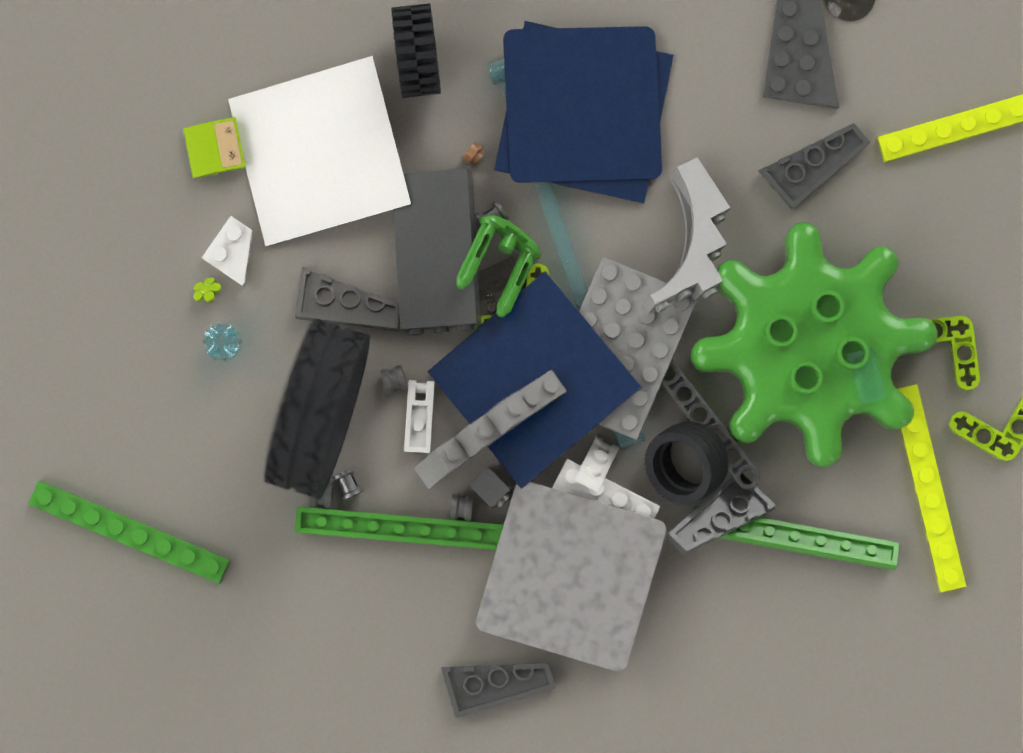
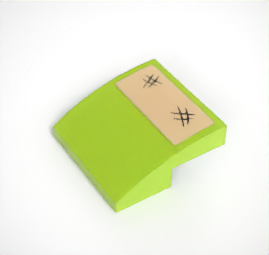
M236 117L183 128L193 179L245 169L246 165Z

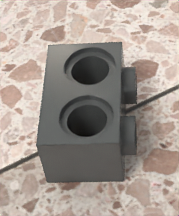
M489 467L469 485L492 509L495 506L500 509L510 499L508 493L511 490Z

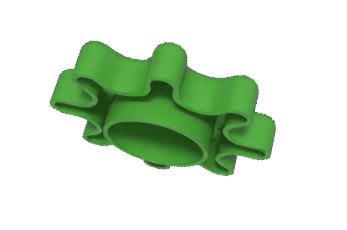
M801 222L795 224L785 236V264L779 272L769 276L758 275L738 260L725 261L718 267L717 271L722 282L718 285L717 290L734 306L736 312L735 323L732 330L727 334L705 337L697 341L690 351V360L694 368L702 373L726 372L735 376L740 382L744 392L743 401L728 422V432L736 442L740 444L752 443L761 437L771 424L786 422L797 427L802 433L805 455L810 464L818 468H825L839 461L842 455V426L851 416L857 414L866 415L887 430H898L911 423L914 417L913 405L893 385L891 379L892 367L900 356L918 354L930 349L937 340L936 326L926 318H898L892 315L885 306L883 290L896 273L899 264L897 254L892 249L886 246L875 247L855 267L848 269L839 268L830 264L825 259L819 230L810 223Z

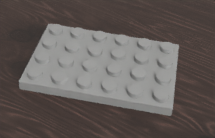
M602 257L579 312L642 388L600 422L599 425L637 441L698 300L694 301L691 296L681 302L676 299L671 302L672 305L660 313L655 310L647 314L642 305L650 295L664 287L667 283Z

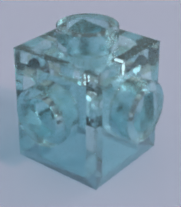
M220 322L217 326L212 324L203 335L205 339L202 342L207 346L204 351L215 360L218 357L224 361L228 358L232 359L241 349L239 345L242 341L237 338L240 333L229 323L226 326ZM220 336L225 338L223 345H217L216 343Z

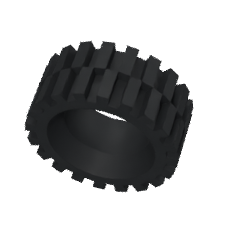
M431 4L391 7L402 98L441 94Z

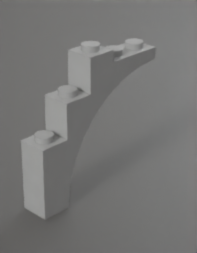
M698 157L678 166L669 177L678 194L684 213L686 230L684 252L679 267L672 279L664 287L650 295L642 305L647 314L655 310L658 313L666 310L672 305L671 302L676 299L681 302L691 296L694 301L702 297L707 300L718 293V285L722 282L720 274L712 262L722 256L721 251L727 245L716 226L726 219L724 215L728 212L730 206Z
M550 370L520 391L515 392L498 403L487 414L435 449L414 468L429 490L511 429L566 392L565 388L554 372Z

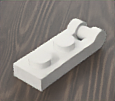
M409 380L404 452L430 453L435 381L417 383V380ZM416 393H425V401L416 400Z
M596 436L574 480L598 492L620 447L614 444L611 446L603 442V438Z

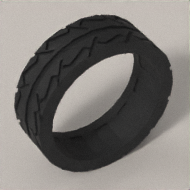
M317 318L312 321L296 355L279 406L267 453L264 472L265 483L288 490L294 488L295 492L321 499L336 466L355 408L369 352V334L347 327L341 329L337 324Z

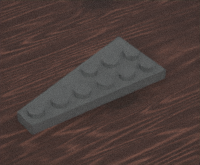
M777 0L762 97L835 109L839 108L820 0Z

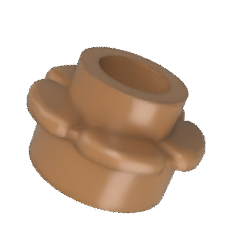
M474 142L464 153L462 158L467 162L466 165H469L470 162L475 165L484 155L481 151L483 145L480 147Z

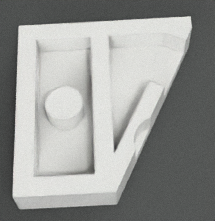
M230 216L202 256V259L244 286L246 284L247 264L249 263V250L253 231Z

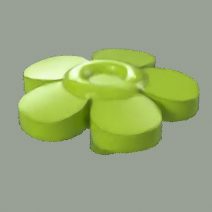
M212 277L206 278L204 284L202 282L195 284L193 298L197 302H201L203 299L206 302H211L215 299L214 293L216 294L221 291V285L215 283L216 281Z

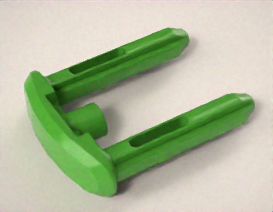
M486 215L479 219L481 226L456 277V286L463 290L471 284L496 232L502 236L497 246L501 252L511 254L513 249L520 252L519 258L496 305L497 315L505 317L511 312L534 260L539 259L541 253L538 245L518 226L501 217Z

